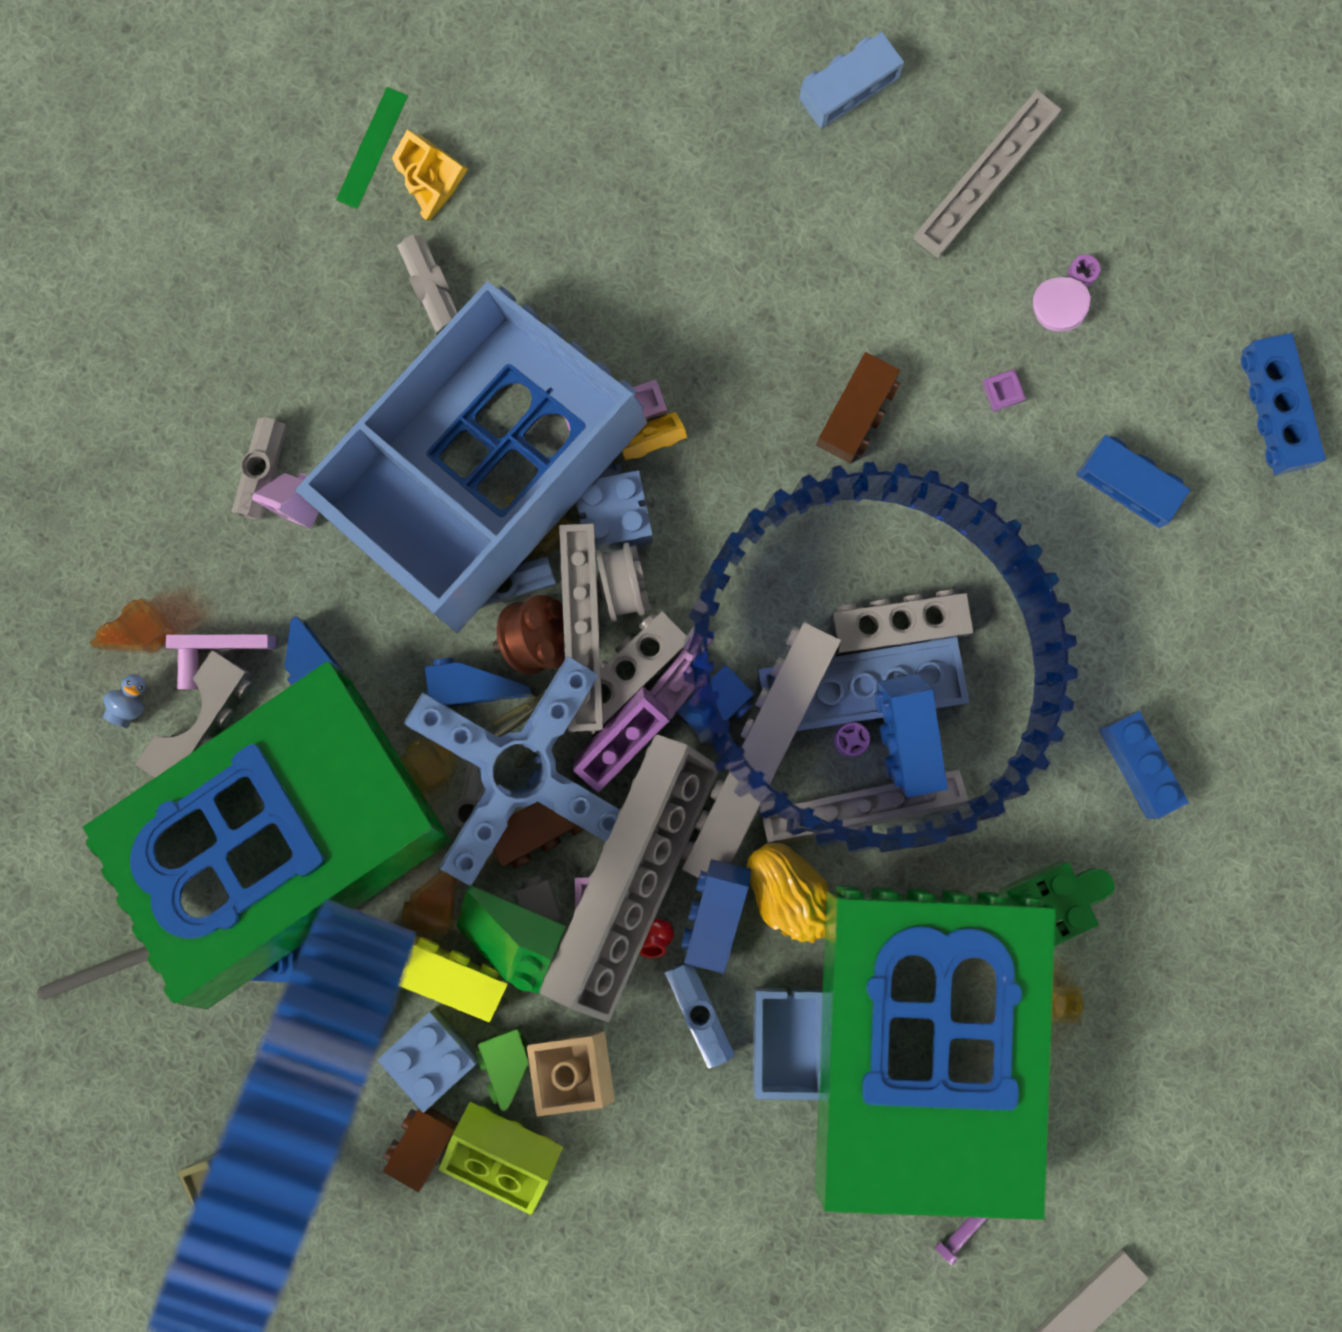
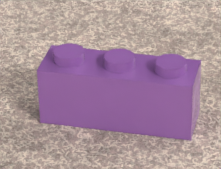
M642 687L603 727V730H600L576 754L573 762V771L599 793L669 721L668 708L646 688Z

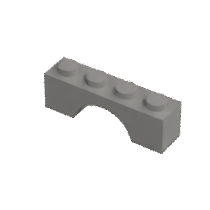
M212 650L193 677L202 698L201 712L195 724L185 733L175 737L154 736L135 765L151 776L157 777L213 739L220 727L224 728L232 719L234 714L232 708L238 699H244L250 692L253 685L250 681L254 674L223 654Z

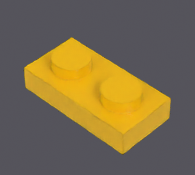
M673 412L647 422L621 451L625 461L632 458H641L648 452L662 447L673 446L678 441L686 439L687 434L678 414Z

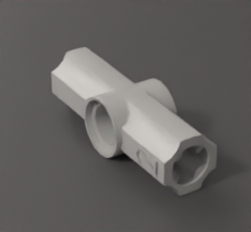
M411 235L404 238L397 247L411 276L409 280L421 306L424 305L431 325L438 335L458 312L449 295L451 293L440 266L435 264L426 239H424L423 235Z
M258 417L249 451L241 460L242 476L231 511L233 514L255 521H262L265 507L252 500V496L256 491L278 478L279 470L277 465L288 429L286 424L274 419ZM260 463H266L265 471L261 475L254 476L255 467Z

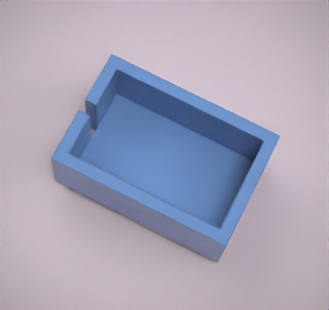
M754 987L753 1094L755 1099L819 1100L823 988L791 987V994H788L785 987Z

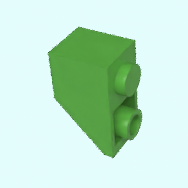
M521 1025L482 1039L478 1044L479 1050L476 1051L477 1061L481 1070L487 1069L491 1083L487 1084L491 1100L494 1104L499 1103L501 1111L508 1109L529 1066L528 1044Z

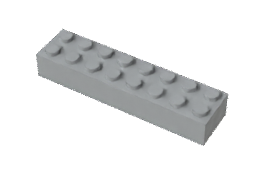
M657 734L654 736L651 745L646 751L640 770L632 782L627 799L618 813L617 821L609 839L603 846V852L596 868L589 877L587 888L574 911V917L565 937L560 942L559 950L552 966L545 975L540 994L572 1010L606 1022L610 1021L721 767L687 744Z

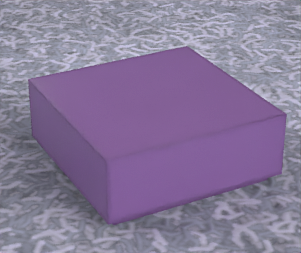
M1015 369L986 378L982 382L993 412L1014 406L1026 400Z

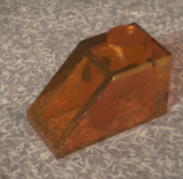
M441 870L411 894L409 901L404 902L402 921L407 922L406 929L438 934L451 933L458 879Z

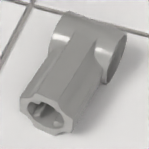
M468 763L460 799L452 809L453 822L463 828L467 821L468 812L475 808L486 790L478 773V766L473 763ZM493 767V770L495 772L493 775L494 782H496L498 769Z

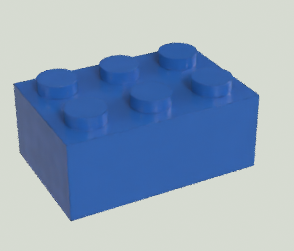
M918 674L878 681L879 692L874 693L877 711L882 713L884 718V725H880L879 728L882 743L887 745L890 757H885L888 777L893 778L895 787H900L906 797L948 790L933 689Z

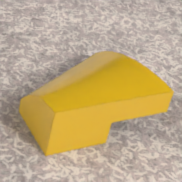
M410 130L405 132L392 157L397 170L405 177V185L409 193L415 195L423 210L420 212L421 216L428 221L435 216L454 193L468 170L467 167L424 136Z

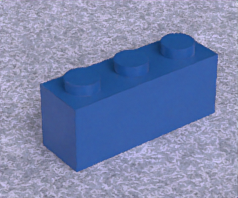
M1107 435L1103 436L1095 444L1076 473V476L1159 529L1170 523L1191 490L1183 485V480L1177 475L1161 471L1155 467V462L1144 455H1136L1127 449V445L1122 440L1116 437H1108Z
M1140 711L1126 714L1098 729L1146 819H1159L1189 803Z
M711 859L708 871H700L696 891L702 892L700 901L694 899L692 901L688 920L694 921L692 929L685 928L681 948L687 950L685 964L725 973L748 891L751 869Z

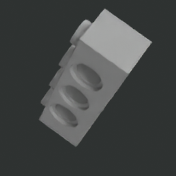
M956 589L939 591L936 593V598L923 599V594L903 597L902 603L890 604V599L870 602V607L857 609V604L843 605L837 607V612L832 613L830 616L832 635L841 640L835 652L836 656L952 637H968L973 633L967 593L957 594ZM927 609H935L939 612L941 616L939 625H933L927 621L925 617ZM894 614H902L907 618V629L899 630L893 625L892 617ZM864 618L870 619L875 625L874 634L866 635L862 633L859 629V621Z
M663 611L657 616L653 613L650 614L639 625L642 631L633 640L629 636L626 637L615 648L618 654L609 663L605 659L600 662L601 686L611 690V698L608 702L602 704L603 727L642 687L645 688L690 644V639ZM653 640L659 644L660 650L655 656L647 657L641 653L640 648L645 641ZM623 663L632 664L636 669L635 675L630 680H621L616 675L617 668ZM600 730L590 732L595 736Z

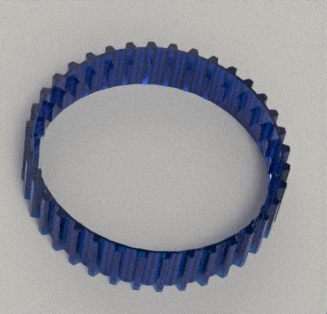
M865 462L857 473L848 474L842 465L832 467L825 479L819 482L810 474L802 477L791 495L782 489L777 490L773 493L763 511L754 508L748 513L738 532H732L706 573L699 587L702 591L690 610L689 618L696 623H694L686 636L683 649L691 652L693 659L684 670L683 678L684 681L694 684L696 695L689 702L688 708L690 713L700 714L705 729L698 735L701 744H713L719 754L714 767L718 772L729 770L738 780L734 792L739 797L751 794L761 803L759 815L767 819L777 814L779 817L787 820L786 832L792 835L806 831L816 834L817 845L824 847L846 841L849 852H862L879 848L881 853L908 848H918L945 842L948 837L970 833L977 830L978 821L999 817L1006 812L1003 801L1024 796L1030 790L1026 778L1031 774L1047 769L1050 762L1044 752L1048 746L1062 742L1065 735L1057 725L1060 716L1073 711L1074 701L1066 696L1067 682L1078 678V669L1068 664V649L1077 645V638L1075 635L1065 631L1063 618L1071 612L1069 603L1057 601L1053 587L1060 580L1056 572L1045 573L1038 561L1043 550L1039 544L1026 545L1019 536L1022 524L1017 519L1005 522L995 513L996 501L989 498L980 503L977 499L969 496V484L961 481L953 488L947 484L940 483L939 472L931 469L924 477H920L918 475H910L907 464L897 463L891 472H879L874 462ZM866 499L882 501L924 512L948 524L973 542L995 565L1011 588L1023 613L1031 640L1035 670L1033 703L1030 709L1027 729L1020 738L1022 740L1015 756L1010 757L1007 761L1009 765L1002 776L993 779L989 783L991 789L984 796H978L967 801L970 807L961 814L957 810L942 815L945 823L934 828L932 821L915 824L917 833H903L902 826L887 828V834L872 832L873 826L864 825L857 827V830L842 826L843 820L834 819L828 822L813 815L815 810L810 807L805 809L799 808L787 799V793L784 791L777 792L763 779L765 774L761 770L757 772L748 763L743 755L745 750L742 746L738 748L727 729L730 727L728 720H723L716 701L719 699L718 691H713L710 680V673L714 669L713 661H708L707 645L714 639V632L709 631L710 616L714 617L720 606V603L714 602L717 588L724 590L731 578L724 571L730 562L738 566L746 554L742 548L749 541L756 545L764 535L765 528L772 524L778 527L788 515L797 511L800 514L805 513L810 506L824 503L831 505L835 501L840 500L861 501Z

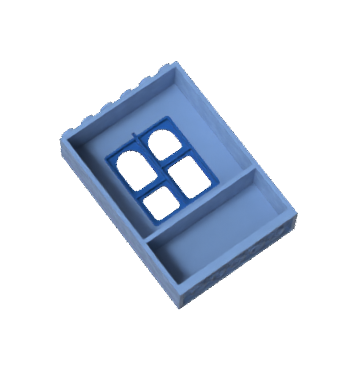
M488 281L295 489L299 495L455 633H458L647 424L642 413L644 407L635 398L637 392L628 382L623 379L619 382L611 377V371L599 360H596L594 363L586 358L587 353L580 345L574 341L568 344L562 339V333L554 325L548 322L545 326L539 321V316L532 308L526 304L522 307L515 303V297L506 288L501 286L497 289ZM521 384L527 387L532 396L531 406L503 438H496L476 421L477 414L504 386ZM549 414H559L569 422L570 435L565 444L553 457H546L528 443L524 436L541 417ZM463 431L469 432L489 450L484 460L465 478L460 477L440 459L442 452ZM516 450L538 468V473L507 508L499 509L478 492V486L509 451Z

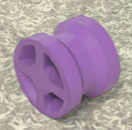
M855 722L847 723L836 731L833 739L834 746L841 755L855 757L864 753L869 747L870 736L867 729L861 724Z

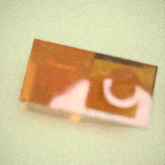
M140 598L125 605L121 610L122 614L116 620L102 625L96 631V637L89 643L93 648L103 651L153 654L166 642V635H174L178 631L152 602Z

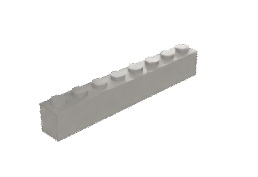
M803 622L801 628L793 627L785 643L791 649L786 659L778 657L770 675L776 677L770 690L765 687L763 688L755 706L761 708L756 720L748 718L740 736L746 740L740 751L733 749L725 767L731 770L725 782L718 779L710 795L716 801L710 812L703 810L695 826L696 829L700 830V833L695 843L689 840L681 857V859L686 861L682 870L699 878L701 870L708 871L711 859L731 864L838 648L840 639Z

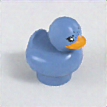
M131 674L123 679L121 689L108 691L103 699L106 707L103 718L117 726L129 728L132 719H136L144 713V704L138 696L142 695L146 689L145 680L137 674Z

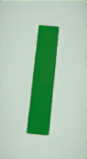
M386 87L336 201L358 209L408 98L407 94Z

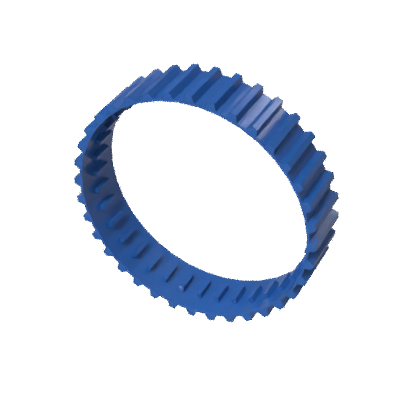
M328 899L324 901L303 945L299 958L294 965L212 1159L158 1295L147 1330L152 1332H265L270 1316L277 1305L283 1286L288 1279L296 1255L303 1243L310 1221L320 1201L330 1171L356 1109L361 1091L370 1072L373 1059L383 1037L384 1029L393 1009L406 966L411 956L416 936L414 931Z

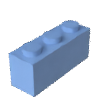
M880 32L873 38L868 36L861 40L855 49L847 55L840 54L836 56L829 66L821 72L814 71L810 73L802 82L799 100L820 129H822L899 79L904 61L883 32Z

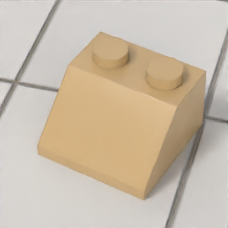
M605 1031L573 1035L527 1045L536 1116L599 1109L615 1101Z

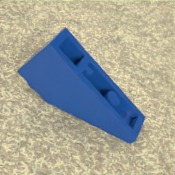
M453 658L433 660L434 666L425 667L428 696L448 708L534 696L533 689L530 686L459 662L454 663Z

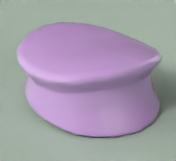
M1056 277L1048 279L1039 285L1033 297V308L1036 318L1046 329L1056 332L1072 330L1080 326L1087 316L1091 296L1087 287L1081 281L1074 278Z

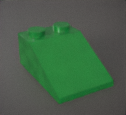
M470 885L466 890L456 924L461 933L507 982L512 983L522 991H531L535 994L539 993L566 926Z

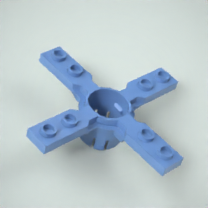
M567 656L522 731L509 732L501 737L495 736L422 692L404 724L478 766V773L486 789L439 865L441 870L471 886L508 826L507 821L516 807H527L537 801L605 842L609 839L620 809L556 772L555 758L551 751L557 738L565 732L599 676L598 674ZM514 744H522V746L535 752L537 757L534 761L540 765L537 767V770L534 769L532 776L528 779L527 789L523 786L519 789L508 790L500 784L496 785L493 779L495 773L493 766L497 756L505 748Z

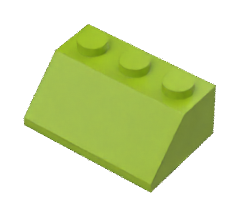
M469 1102L451 1137L439 1171L532 1215L552 1175L563 1146L555 1143L547 1136H540L524 1128L516 1121H509L493 1113L485 1106H478Z

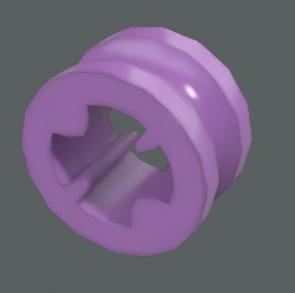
M1080 255L1069 266L1067 275L1081 281L1088 287L1099 276L1100 264L1091 255ZM1081 265L1084 269H1090L1091 271L1087 278H1085L1083 273H1077Z

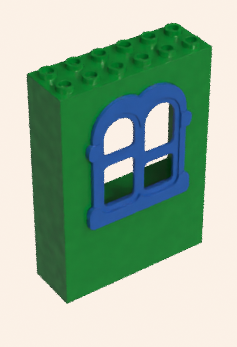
M329 661L308 673L82 827L88 837L86 840L87 847L99 858L103 865L101 868L103 877L109 884L114 886L118 894L116 897L117 904L123 912L129 914L134 924L131 927L133 934L146 946L149 952L147 960L154 971L160 973L164 980L163 990L168 999L175 1004L207 1010L304 944L326 899L354 909L452 841L352 680ZM249 777L263 800L265 808L262 813L240 828L231 830L217 807L215 798L240 779ZM201 809L217 836L216 843L182 867L177 869L162 867L155 855V846L159 836L193 811ZM276 824L292 850V858L251 887L244 889L228 863L227 855L268 825ZM207 867H213L229 895V900L210 915L203 918L192 917L183 909L181 902L182 891L185 884L192 877Z
M843 885L837 886L836 892L827 891L815 1192L824 1212L1045 1220L1055 908L1044 904L1043 898L1034 897L1033 894L1012 893V899H1008V897L999 896V893L977 892V898H974L971 895L963 894V891L942 890V896H936L934 893H928V890L907 889V895L893 891V888L872 887V893H864L863 890H858L856 886ZM905 956H923L933 965L936 973V996L934 1001L920 1003L892 1000L891 976L893 968ZM977 957L984 959L991 964L995 971V1019L990 1024L956 1023L951 1020L953 972L957 965L967 958ZM907 1017L929 1018L933 1020L934 1051L931 1079L927 1081L893 1080L888 1077L889 1024L891 1019ZM955 1038L988 1039L994 1043L993 1078L989 1083L952 1082L949 1080L948 1064L951 1040Z

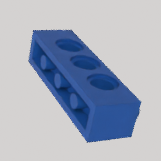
M1293 333L1253 341L1242 350L1241 367L1245 373H1248L1250 381L1249 397L1251 402L1256 404L1259 416L1257 428L1260 435L1264 436L1267 446L1265 451L1266 462L1273 469L1274 476L1313 468L1324 462L1326 458ZM1267 368L1275 373L1276 380L1268 375ZM1275 400H1279L1283 404L1284 411L1277 408ZM1284 431L1292 436V443H1289L1284 438Z

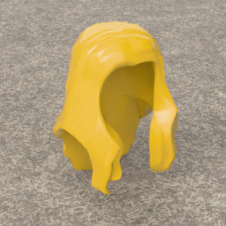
M768 843L754 851L748 858L746 868L751 869L749 883L754 891L759 914L772 929H780L783 936H790L791 939H796L801 943L806 941L815 943L816 939L824 938L827 891H829L826 880L806 860L785 844Z

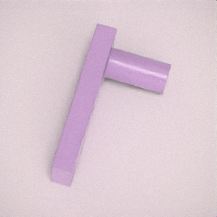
M166 635V648L178 650L177 689H199L193 680V677L199 670V650L276 649V636Z

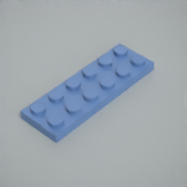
M957 637L833 657L796 732L883 718L882 713L877 711L874 693L879 692L878 681L918 674L933 689L936 709L968 704L969 697ZM773 667L758 670L761 692L764 687L770 690L776 677L770 675Z

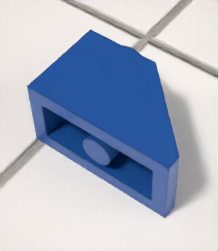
M297 616L294 617L290 622L284 667L291 675L287 678L290 685L326 661L331 662L341 672H344L307 623Z

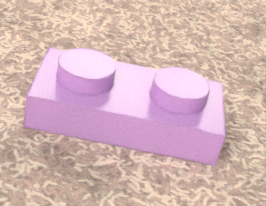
M685 649L682 650L650 691L654 697L668 708V723L710 672L707 666Z

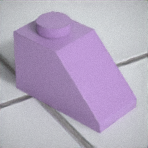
M284 473L256 491L252 496V500L280 517L312 529L319 513L318 510L295 491L308 476L303 473H299L298 477Z

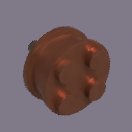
M536 595L528 598L525 602L519 601L507 605L498 617L496 628L497 640L492 644L493 650L496 653H502L506 662L515 671L524 675H533L544 669L560 667L565 660L564 618L561 602L546 595Z

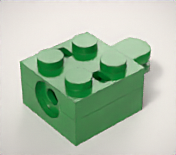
M1057 861L998 889L1001 896L1008 897V899H1012V893L1033 894L1034 897L1043 898L1044 904L1055 908V947L1099 926L1091 906L1109 898L1114 893L1115 884L1112 876L1103 869L1090 868L1075 875L1069 862ZM1041 880L1044 881V882H1042V883H1040V884H1038V885L1036 884L1037 882H1039V881H1041Z

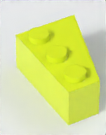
M415 936L411 956L400 986L490 1023L508 985L503 977L489 964L483 963L482 966L470 962L471 958L455 950L449 952L427 938Z

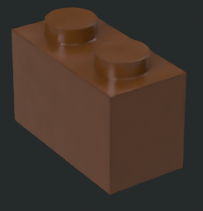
M429 1107L424 1113L420 1109L417 1111L411 1109L401 1125V1128L406 1130L400 1142L394 1139L383 1157L388 1161L383 1172L419 1193L450 1141L458 1122L432 1107Z

